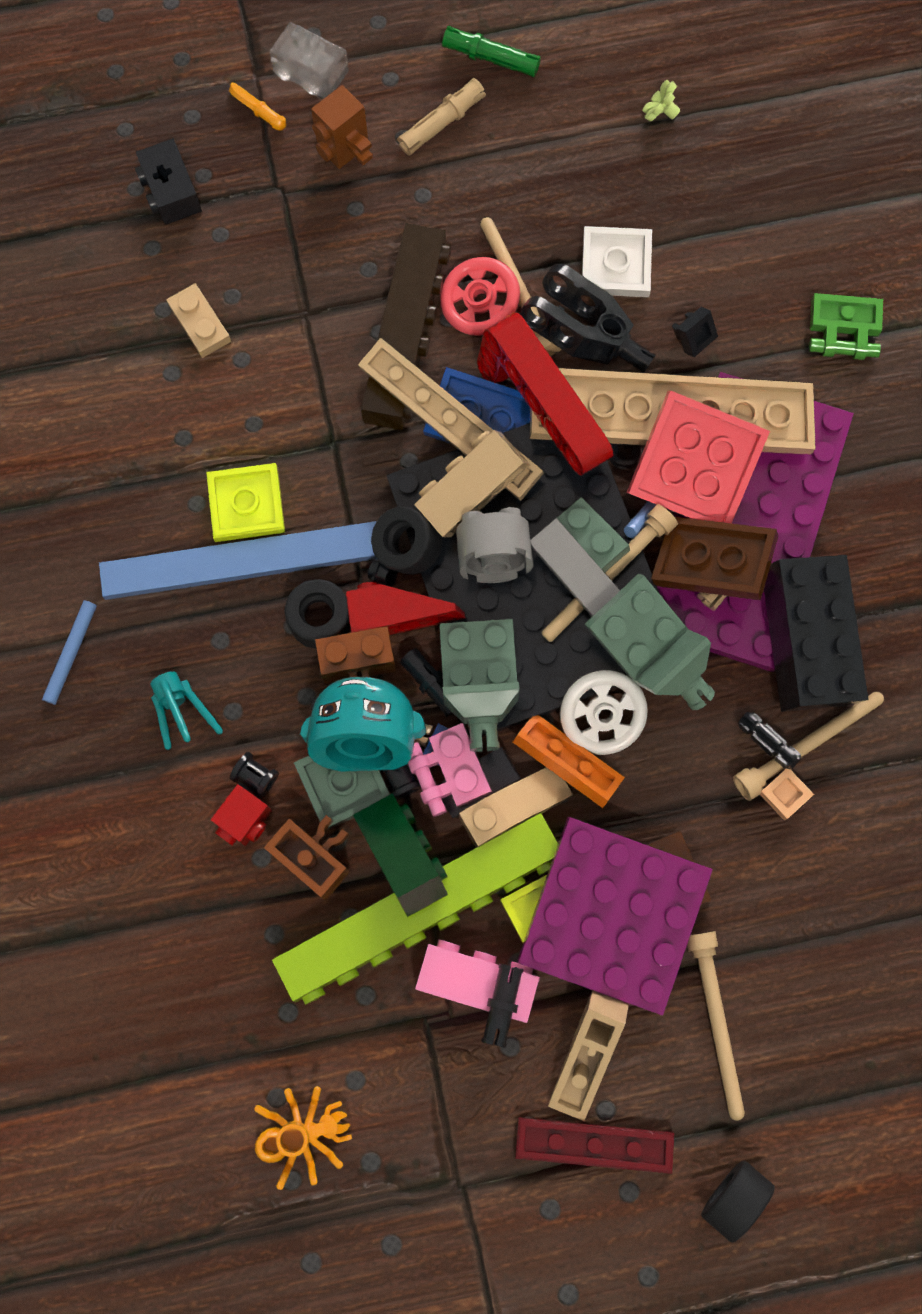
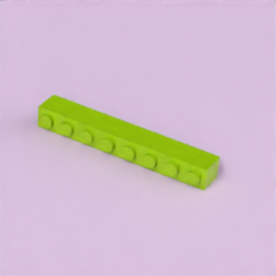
M539 813L444 865L443 868L448 877L442 880V883L448 895L407 917L395 893L272 959L292 1001L298 1002L303 1000L304 1004L307 1005L326 994L323 988L335 981H337L339 986L348 983L359 976L357 969L371 962L374 968L393 957L391 950L404 944L409 949L425 940L427 937L424 932L438 925L441 931L460 920L458 913L471 907L473 912H476L493 902L491 895L503 888L506 894L525 885L526 881L523 877L537 870L539 876L549 872L558 842L544 817Z

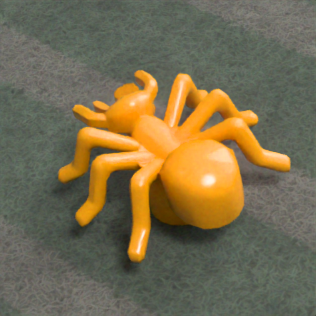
M319 1086L314 1087L304 1124L301 1121L297 1101L290 1088L285 1089L284 1094L290 1105L294 1121L288 1122L278 1113L269 1111L260 1105H256L254 1108L258 1114L282 1126V1128L272 1127L266 1129L260 1134L255 1143V1152L258 1158L264 1162L275 1163L281 1161L285 1156L289 1157L276 1185L278 1190L284 1188L296 1157L304 1153L310 1184L313 1186L317 1185L315 1162L309 1148V1143L325 1154L337 1169H341L343 1166V1162L336 1157L334 1152L317 1139L323 1135L337 1143L351 1140L352 1135L350 1134L341 1137L336 1135L347 1131L350 1123H338L341 1119L347 1117V1113L343 1111H336L330 1115L332 1109L342 1105L341 1101L328 1105L319 1123L312 1122L321 1092Z

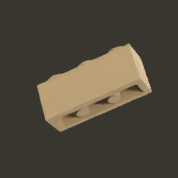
M494 430L491 433L489 431L482 433L472 443L474 449L466 457L463 458L460 455L445 468L447 474L438 483L436 480H433L419 492L421 498L414 505L442 537H452L456 533L458 525L462 523V515L464 513L480 511L530 465L502 432Z

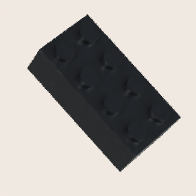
M847 555L779 559L771 563L764 587V595L781 712L848 706L867 701L868 693Z

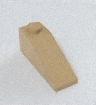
M546 767L459 813V819L477 848L539 813L543 814L572 797L573 793L565 780Z
M592 990L548 1107L585 1121L626 1024L629 1003Z

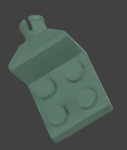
M637 574L584 624L637 685L655 695H681L691 710H699L707 705L700 696L704 695L708 701L713 699L715 691L701 677V674L707 668L711 642L707 637L689 630L644 575Z
M513 619L441 623L440 640L444 704L464 724H468L470 728V751L483 752L482 734L486 735L487 751L500 749L497 730L498 722H502L519 698Z

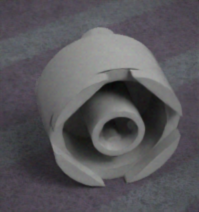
M508 507L501 509L499 512L483 514L480 511H470L462 515V523L456 529L459 569L463 578L468 579V574L475 575L477 582L500 583L518 578L517 571L526 568V574L532 570L533 558L529 523L521 516L520 509Z

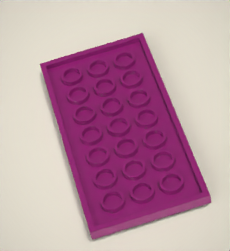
M720 372L718 378L742 379ZM814 401L815 450L811 455L761 452L732 524L777 529L778 540L771 563L779 559L810 557L854 413ZM673 512L674 517L689 518L679 513ZM657 586L661 597L689 630L708 638L711 642L710 652L770 672L775 671L764 591L761 601L727 596L717 609L713 611L698 598L697 595L700 592Z

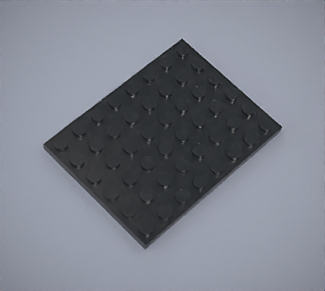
M530 423L503 433L511 444L542 469L544 474L521 501L504 488L480 512L483 514L499 512L501 509L508 507L520 509L521 516L529 523L531 540L582 497L628 544L633 538L625 535L624 528L631 520L607 460L581 476L572 469L553 440L530 439ZM457 449L386 475L397 507H412L419 510L414 505L421 498L419 492L433 480H436L438 483L447 474L445 468L458 456L462 455L464 458L466 455ZM409 527L406 529L412 547L415 542L414 528ZM456 533L452 537H442L441 553L436 562L426 571L421 572L429 597L455 603L465 612L466 619L448 623L513 619L519 698L502 722H498V732L527 722L532 716H544L560 710L563 698L571 685L588 673L611 670L627 675L584 625L591 618V615L585 609L552 642L547 641L542 636V631L575 597L533 549V568L527 574L526 568L517 571L518 578L500 583L477 582L475 575L468 574V579L460 574ZM643 550L612 580L616 587L621 590L637 574H641L646 577L659 593L657 586L651 580L652 573ZM612 686L609 692L619 688L616 686ZM591 688L581 696L580 700L583 702L598 696V694Z

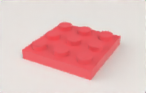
M669 390L626 493L656 505L660 504L666 509L691 519L732 524L770 431Z

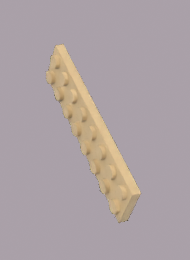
M559 368L612 444L646 445L667 391L671 390L769 430L770 433L762 452L811 455L815 450L813 383ZM530 408V439L552 440Z

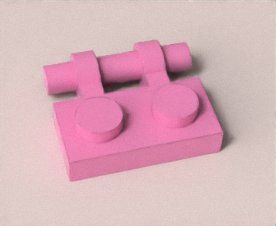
M463 723L429 737L434 750L429 754L424 755L418 742L414 743L412 758L408 762L411 774H416L422 788L420 796L424 805L428 804L433 817L447 812L442 798L449 795L453 796L456 806L461 807L493 793L476 752L470 751V737ZM439 764L446 782L436 786L429 768Z

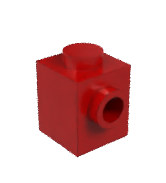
M237 784L211 818V821L218 826L215 834L233 846L236 841H239L246 846L249 841L256 842L267 827L264 821L272 810L260 799Z

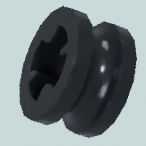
M611 443L613 449V457L609 458L611 464L619 469H629L636 465L641 454L640 445ZM624 445V449H626V446H629L632 449L631 459L625 460V456H623V459L617 457L619 446Z

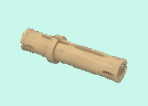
M473 78L453 95L448 94L444 97L443 103L435 110L431 111L412 128L397 137L401 149L410 156L454 120L462 119L465 116V112L471 106L486 96L481 83Z

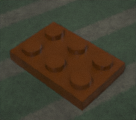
M675 517L678 525L668 535H664L651 578L654 585L761 601L778 540L777 529Z

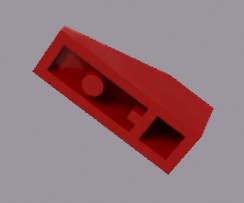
M377 582L361 583L357 586L356 590L346 592L351 633L388 626L389 635L466 619L465 612L455 603L378 584Z

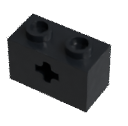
M174 138L136 151L140 166L134 168L142 187L149 185L151 193L147 194L146 198L153 215L160 213L164 225L202 212L195 189Z

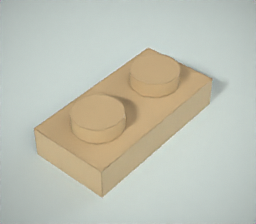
M196 283L166 299L170 309L202 358L231 342L229 334Z

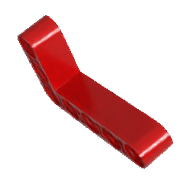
M515 312L485 329L477 359V366L483 379L497 384L508 378L512 380L572 469L582 476L613 457V449L609 440L525 319Z

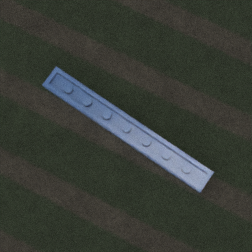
M377 521L100 562L102 597L108 600L374 560L377 558L373 553L371 537L373 527Z

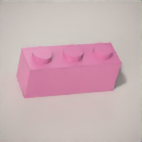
M438 940L437 946L428 944L415 989L489 1012L490 1007L487 1006L488 998H493L499 971V965L495 964L497 957L480 951H475L473 957L459 953V945L443 940ZM511 962L508 983L512 967L524 970L515 1005H518L517 1013L512 1014L511 1019L527 1023L540 977L532 975V968L517 962Z

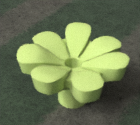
M665 80L660 87V91H657L652 96L651 100L653 102L645 104L642 110L646 113L645 119L653 121L659 114L664 113L673 120L679 114L680 108L673 103L675 99L673 92L677 88L674 81L669 82Z

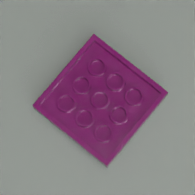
M568 817L517 962L663 1016L713 869Z

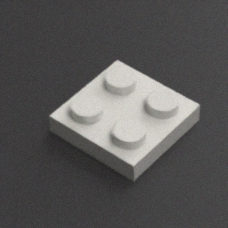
M584 226L582 276L612 296L649 297L651 291L652 229Z

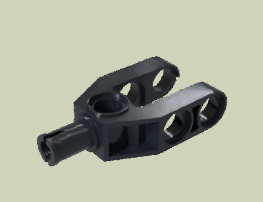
M564 264L553 265L543 278L544 290L549 296L594 325V327L589 325L586 327L565 313V309L561 306L556 307L546 299L534 296L526 301L520 311V315L525 319L530 328L573 357L608 365L613 357L616 359L619 356L640 370L641 373H644L656 354L649 352L630 339L631 334L629 332L634 325L613 296ZM553 276L562 278L567 287L557 285L553 280ZM581 296L590 297L595 302V306L587 305L583 302ZM531 307L540 309L544 313L545 318L536 316L532 312ZM563 326L570 329L574 337L566 336L560 327Z

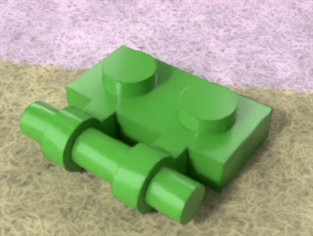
M814 293L811 300L810 331L824 332L823 339L810 338L809 352L822 353L824 357H834V354L852 355L853 359L864 360L865 357L878 358L881 345L868 343V336L879 337L882 332L883 299ZM837 333L855 334L854 341L837 340Z

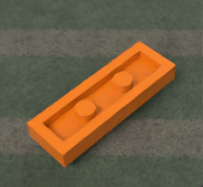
M539 715L532 716L512 742L602 808L625 778L584 747L572 742L566 734Z

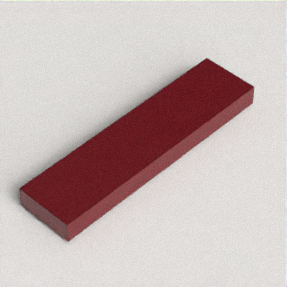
M518 1117L515 1159L672 1174L674 1132Z

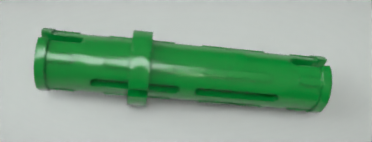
M450 25L447 26L442 41V47L469 55L471 60L476 61L477 58L524 73L533 78L537 74L541 61V56L527 53L484 38L482 33L476 32V34H472Z

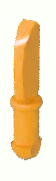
M231 83L229 88L231 95L252 109L256 117H261L278 131L286 128L287 124L284 116H280L268 107L264 101H259L238 84Z

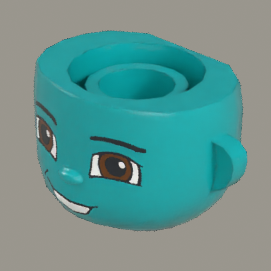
M350 677L337 680L319 694L314 703L311 716L302 725L300 735L307 743L309 757L324 768L340 772L395 770L408 764L412 758L414 740L422 738L426 734V726L422 716L413 711L408 698L395 685L376 678Z

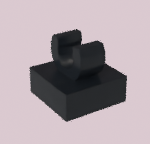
M702 306L694 313L687 312L685 314L686 320L680 325L676 323L672 325L676 338L681 340L684 352L692 357H696L718 337L711 311Z

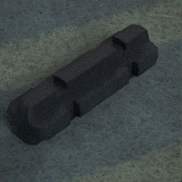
M746 712L739 720V728L745 734H751V739L771 757L775 756V761L784 769H793L801 760V754L794 747H788V742L768 724L764 725L763 720L756 713Z

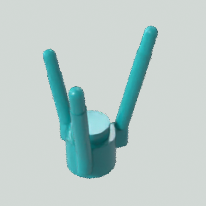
M177 672L161 674L151 681L150 686L154 692L151 699L156 708L161 736L166 750L171 749L172 745L164 708L171 710L185 742L191 740L178 707L185 702L184 696L191 701L217 734L223 733V729L192 691L188 680L180 681Z

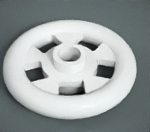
M611 670L591 672L575 681L566 692L560 709L561 725L564 733L572 742L584 747L592 754L608 755L617 753L629 747L642 733L648 714L647 701L640 686L627 675ZM612 686H616L625 692L620 701L613 696L607 695ZM592 688L598 696L593 698L588 705H585L580 698L586 691ZM624 709L633 710L630 724L620 723ZM602 710H611V714L607 719L599 718V713ZM586 715L590 727L581 731L575 719ZM614 729V738L599 740V731Z

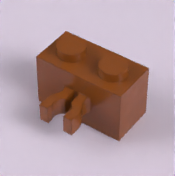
M341 85L311 108L314 123L312 129L317 140L316 149L326 162L331 161L338 169L342 168L354 157L362 165H365L373 158V154L369 151L372 143L368 140L365 107Z
M388 626L315 639L321 676L325 685L344 678H370V676L396 671Z
M326 815L318 825L317 833L313 837H310L292 820L288 819L264 848L326 901L350 873L344 865L330 854L331 848L342 844L349 834L342 829L336 837H329L323 845H320L321 841L327 836L326 829L333 823L331 818Z

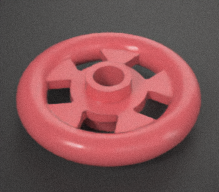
M489 257L472 258L457 265L446 277L440 296L441 310L445 319L456 330L468 335L482 336L485 329L516 312L520 301V286L514 272L503 262ZM487 271L498 276L494 284L487 280H482ZM469 275L473 281L466 286L465 290H462L458 284L464 277ZM498 292L507 293L504 306L495 305ZM479 294L486 295V298L483 301H475L476 297ZM463 299L468 310L459 314L455 309L454 303ZM489 311L490 319L476 322L475 314Z

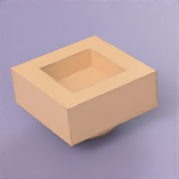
M785 769L761 791L760 795L785 821L814 794L791 769Z

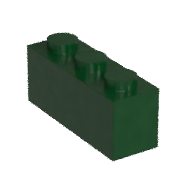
M392 793L353 814L407 917L448 895L442 883V880L448 876L437 857L432 860L429 859L427 852L432 850L422 830L413 831L411 825L417 822L406 803L399 806Z

